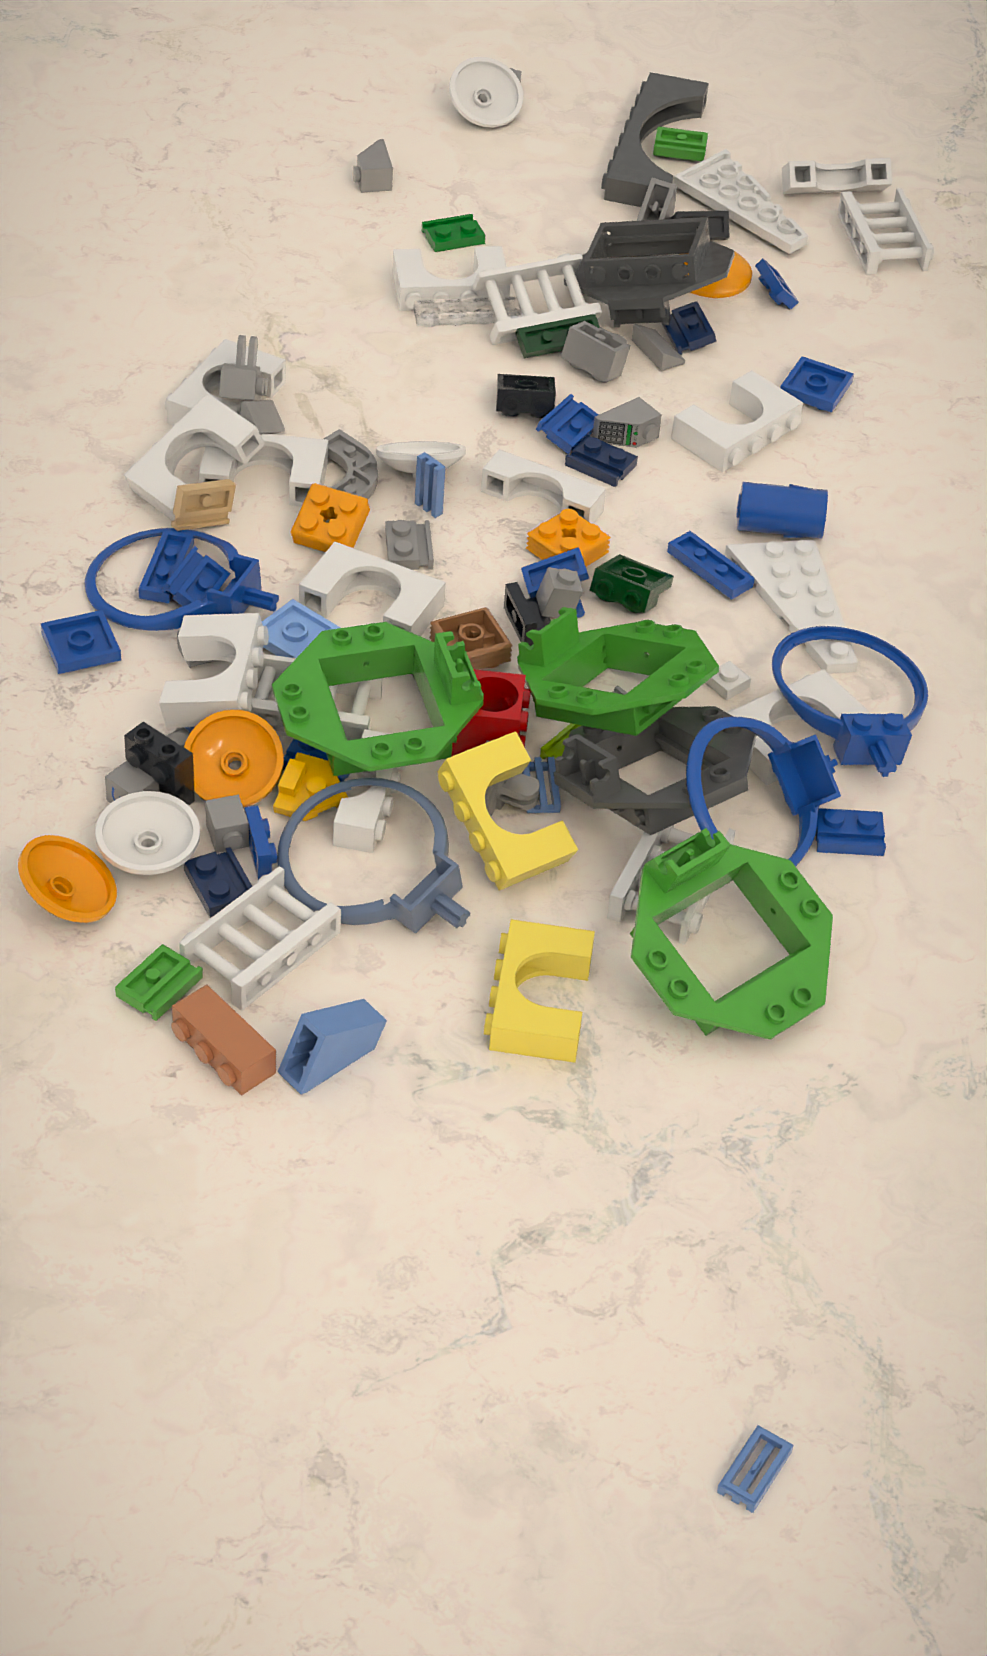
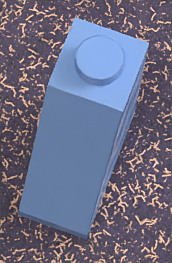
M365 999L303 1013L285 1052L278 1073L300 1094L307 1093L374 1050L387 1020Z

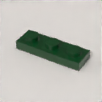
M590 314L518 328L515 335L523 357L529 358L563 351L571 326L586 321L600 328L596 315Z

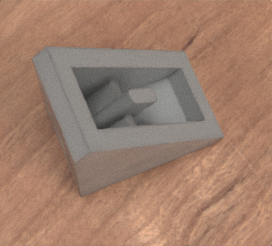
M651 178L637 221L671 219L674 215L677 185Z

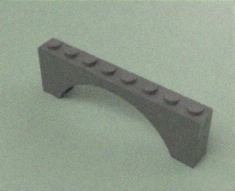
M650 72L647 81H642L640 94H637L635 106L631 107L629 120L625 122L624 133L620 134L618 146H615L613 160H609L607 173L603 175L601 189H605L604 200L641 207L651 178L673 183V175L652 162L642 149L641 143L658 126L662 127L680 120L701 118L706 106L709 83Z

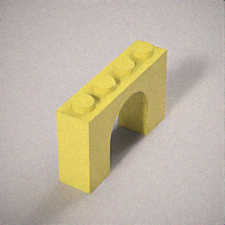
M516 731L447 758L437 771L439 784L443 791L448 792L454 804L453 808L457 819L464 823L469 832V841L472 848L479 852L485 863L484 867L487 877L491 882L495 883L499 891L568 862L578 851L563 820L533 833L514 834L499 827L490 817L485 804L486 789L496 783L521 774L531 762Z
M510 920L508 933H501L499 954H504L503 960L497 959L495 965L494 980L499 981V986H492L490 992L489 1007L494 1008V1013L486 1014L484 1035H490L489 1050L576 1062L583 1012L535 1004L525 998L518 990V987L530 978L543 975L588 981L595 931Z

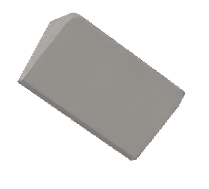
M638 324L633 325L632 341L661 371L685 364V359L655 329Z
M273 400L241 401L240 416L255 425L259 433L285 432L284 425Z

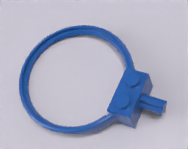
M159 528L126 536L101 551L90 564L85 576V592L93 608L96 611L103 610L106 619L116 624L138 630L164 631L179 629L185 615L244 613L249 605L274 612L279 601V595L261 591L259 559L238 554L237 549L223 539L189 529L176 531L174 528ZM164 530L193 534L194 538L213 544L224 553L229 562L230 569L235 572V578L231 580L223 592L209 589L207 600L204 602L196 600L169 612L151 616L134 615L116 609L101 597L96 587L97 573L110 555L137 540L161 536Z
M816 626L801 629L786 636L777 645L773 653L772 672L780 691L794 711L811 727L835 739L833 748L841 765H875L882 777H888L889 772H896V765L902 764L912 737L910 731L920 721L928 701L927 683L916 664L890 643L876 636L850 628ZM812 640H843L871 648L892 660L907 675L914 689L913 709L905 718L902 714L894 713L841 714V719L831 717L803 702L788 688L782 677L783 660L794 647Z
M722 717L709 722L694 738L689 750L686 766L689 800L700 830L702 831L707 828L713 840V834L718 832L709 815L702 790L701 766L705 749L713 736L719 731L730 727L745 728L760 737L773 751L767 754L772 770L779 781L784 793V799L792 815H799L798 843L796 850L788 859L796 867L813 843L817 829L819 806L841 797L833 774L836 772L834 766L838 765L837 760H831L829 755H824L816 734L797 742H791L771 725L752 718Z

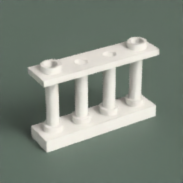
M902 188L896 189L894 202L860 204L858 201L856 202L852 191L841 192L838 217L866 275L877 274L878 264L882 260L916 258L922 271H928L929 262L934 257V247L929 243L911 208L910 200L906 198ZM894 213L895 217L873 219H867L866 216H863L864 214ZM901 228L903 232L874 234L870 229ZM909 243L910 245L909 248L882 249L878 246L879 244Z
M567 253L554 259L495 270L494 268H486L477 274L472 286L473 290L487 289L497 318V322H495L489 335L492 345L517 341L515 333L518 328L595 314L597 320L602 313L599 302L592 304L585 302L575 275L583 259L582 254L571 255ZM564 275L574 307L566 309L559 307L549 277ZM538 279L549 312L537 314L533 311L523 282ZM513 285L523 317L514 319L508 317L498 290L499 286Z
M263 654V665L258 667L257 670L258 681L260 682L255 697L252 698V709L250 712L266 720L276 731L277 735L287 736L276 701L267 699L272 684L296 658ZM383 678L329 686L334 700L336 693L355 696L351 713L338 711L347 740L360 739L364 729L370 730V716L364 715L368 698L381 700Z
M674 825L653 835L644 832L610 894L607 918L620 922L626 910L630 912L633 909L637 910V890L640 887L642 868L646 862L665 852L661 846L663 842L668 844L669 841L679 844L693 836V834L674 828ZM729 828L725 838L730 844L734 845L736 830ZM711 894L689 906L686 912L681 911L667 919V921L681 925L680 944L685 945L691 933H698L703 919V914L701 913Z
M279 866L268 875L262 876L254 886L195 931L187 933L179 942L180 955L190 960L191 965L198 959H201L230 980L231 1004L243 1011L340 933L341 909L332 902L315 912L284 891V869ZM275 901L304 921V923L297 929L289 931L262 910ZM251 920L280 942L271 949L264 950L237 931V929ZM226 939L255 960V962L246 969L239 970L212 949Z

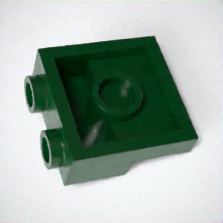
M619 554L595 568L589 591L595 593L603 601L618 602L623 604L627 610L641 614L646 613L657 605L659 594L671 587L674 576Z

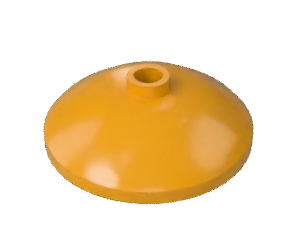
M734 251L735 256L727 278L690 293L709 298H725L737 295L749 287L752 280V268L744 257Z
M224 710L206 717L194 727L184 745V748L193 753L194 792L204 801L239 794L243 808L251 806L264 799L275 788L283 771L284 753L279 736L266 720L248 711ZM233 761L241 762V767L237 770L230 769L229 765Z
M44 835L31 840L21 851L18 859V872L21 881L31 898L52 915L67 921L88 923L102 919L114 906L117 898V888L113 875L106 864L93 851L81 843L62 836Z

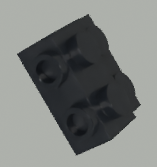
M497 374L496 411L502 412V415L518 416L519 413H530L532 417L544 418L555 408V377Z
M144 721L124 735L125 758L130 765L152 776L159 783L160 792L175 796L187 805H191L195 801L192 752Z

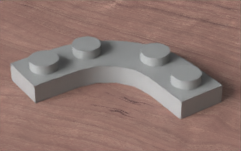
M339 429L324 439L328 440V458L339 464L346 471V476L330 488L369 499L374 493L378 482L377 461L366 446Z

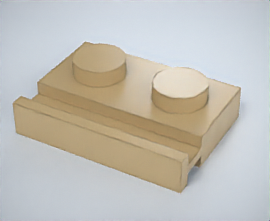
M230 479L177 486L173 508L175 519L171 521V526L176 531L229 524L228 512L232 511L236 484Z

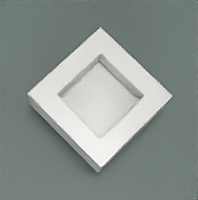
M728 661L719 666V672L705 683L725 700H728L750 688L751 678L731 661Z

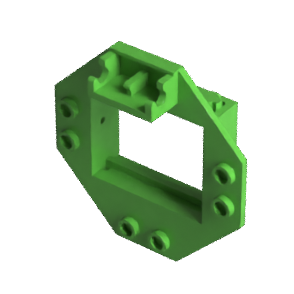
M562 607L558 611L561 616L550 621L541 630H530L526 633V636L534 643L532 646L526 642L518 644V669L521 674L526 675L525 683L528 689H530L533 702L535 703L536 717L634 736L641 733L678 702L687 698L719 672L718 663L695 630L685 629L677 624L661 625L655 624L652 620H642L579 632L577 611L567 607ZM607 668L649 675V677L625 695L583 687Z
M388 622L321 631L272 684L273 695L286 735L326 752L333 776L365 771L371 772L450 758L452 756V743H457V735L483 706L484 695L481 690L480 681L477 680L465 651L464 641L447 646V643L455 638L452 631L435 633V642H432ZM407 674L414 675L432 723V728L347 740L329 686Z
M705 828L646 862L642 868L635 926L630 932L633 938L631 959L671 1013L675 1016L694 1020L705 1036L722 1027L771 1040L825 1005L833 915L791 860L732 845L720 831L713 834V840L710 832ZM734 881L789 955L714 1001L658 925L729 882Z

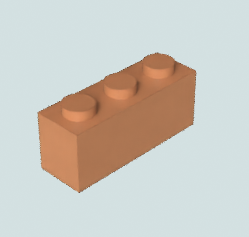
M207 984L172 1005L173 1022L171 1023V1028L175 1036L182 1042L186 1041L194 1049L199 1060L204 1064L208 1063L217 1071L221 1081L227 1086H232L241 1096L276 1074V1049Z

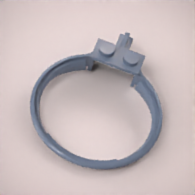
M383 778L351 779L328 786L312 795L289 818L279 840L277 852L278 867L280 866L284 869V886L289 894L315 912L321 910L327 903L312 897L300 886L293 875L289 862L291 841L302 819L322 801L341 792L352 790L351 787L382 786L408 795L420 804L433 824L435 837L432 852L436 868L404 899L393 894L390 897V902L385 905L383 899L359 905L337 906L341 909V924L366 925L396 919L416 934L435 914H438L455 928L463 927L467 923L466 919L470 916V912L452 899L463 888L459 865L448 858L449 841L444 819L436 806L414 788Z

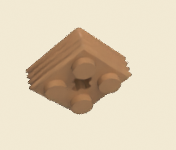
M487 607L430 622L431 636L429 638L432 642H435V633L449 631L453 632L455 638L448 642L447 646L464 641L465 651L473 669L495 668L500 664L511 661L510 657L512 654L510 652H512L511 647L513 645Z

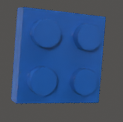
M801 356L780 388L805 404L832 413L852 384L854 373Z
M103 610L40 623L42 636L58 674L121 661V650Z

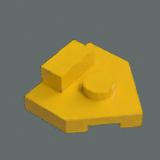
M297 752L294 759L290 758L278 784L279 794L273 805L274 813L291 817L297 808L312 795L328 786L339 783L338 777L333 776L329 761ZM341 792L322 801L310 810L302 821L318 816V813L334 806L338 808L341 798H348L346 792Z

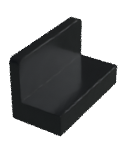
M676 211L671 219L708 217L710 240H728L730 238L729 211Z
M518 582L505 584L504 609L520 642H526L532 646L534 643L526 636V633L530 630H541L550 623L551 619L550 617L541 616L537 598L526 599Z

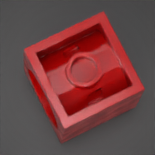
M473 669L477 680L480 681L481 690L484 695L483 706L457 735V743H452V756L485 744L487 740L492 741L515 731L525 748L526 735H520V732H527L529 713L523 711V708L529 709L531 695L530 689L525 688L526 675Z

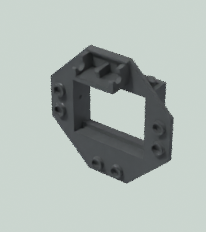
M708 217L600 223L588 252L582 255L583 259L575 275L583 294L608 305L610 318L614 320V328L620 327L621 324L663 322V325H669L671 321L669 300L727 278L735 254L733 249L710 240ZM663 254H683V255H663ZM643 255H663V256H643ZM622 256H642V257H622Z
M716 706L672 707L637 736L580 726L571 730L569 737L563 740L565 748L562 757L555 758L556 771L553 772L554 782L557 786L593 809H609L647 834L653 835L694 816L689 800L686 778L647 795L619 777V769L661 750L687 765L689 750L697 733L715 719L734 716ZM741 727L726 728L714 735L708 743L701 766L702 790L707 809L748 791L747 774L757 737L750 730Z

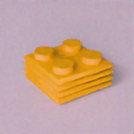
M311 484L291 529L293 542L326 552L334 542L354 548L370 511L368 499L320 484Z
M568 508L528 532L527 535L529 537H527L528 542H526L528 546L526 549L544 560L579 547L587 567L609 553L607 549L610 548L608 544H610L609 539L611 537L601 531L599 526L591 524L579 516L575 510Z

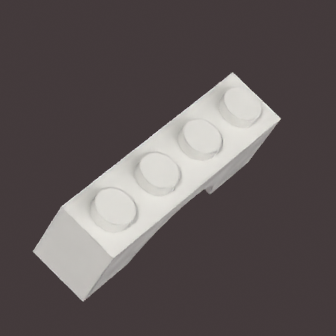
M891 158L864 159L845 164H820L815 160L789 161L782 167L783 194L884 191L892 185Z
M499 449L482 470L481 492L507 502L521 496L542 497L553 502L560 512L568 508L575 510L579 516L591 524H594L604 511L606 488Z
M364 729L361 738L386 735L389 733ZM406 766L371 772L356 773V776L360 778H383L400 782L401 774L398 771L399 769L405 770ZM371 786L369 790L358 796L341 798L333 823V846L373 853L377 840L382 841L386 829V820H383L384 816L390 817L392 812L393 797L391 794L397 793L398 790L382 786Z

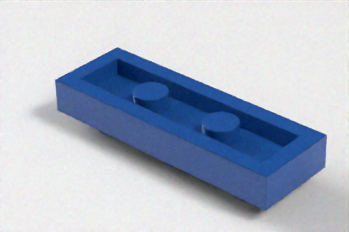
M169 530L163 531L139 586V599L170 603L173 594L167 590L163 592L161 589L194 546L193 534Z
M688 531L668 542L667 552L731 600L753 588V576L693 532Z

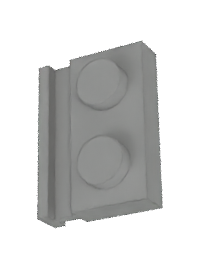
M416 520L385 521L388 561L411 570H419L420 566H428V569H433L434 559L429 520H425V524H416Z

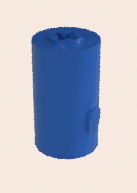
M742 482L736 511V518H738L737 531L783 535V538L807 537L822 539L827 514L828 490L813 489L794 484L783 486Z

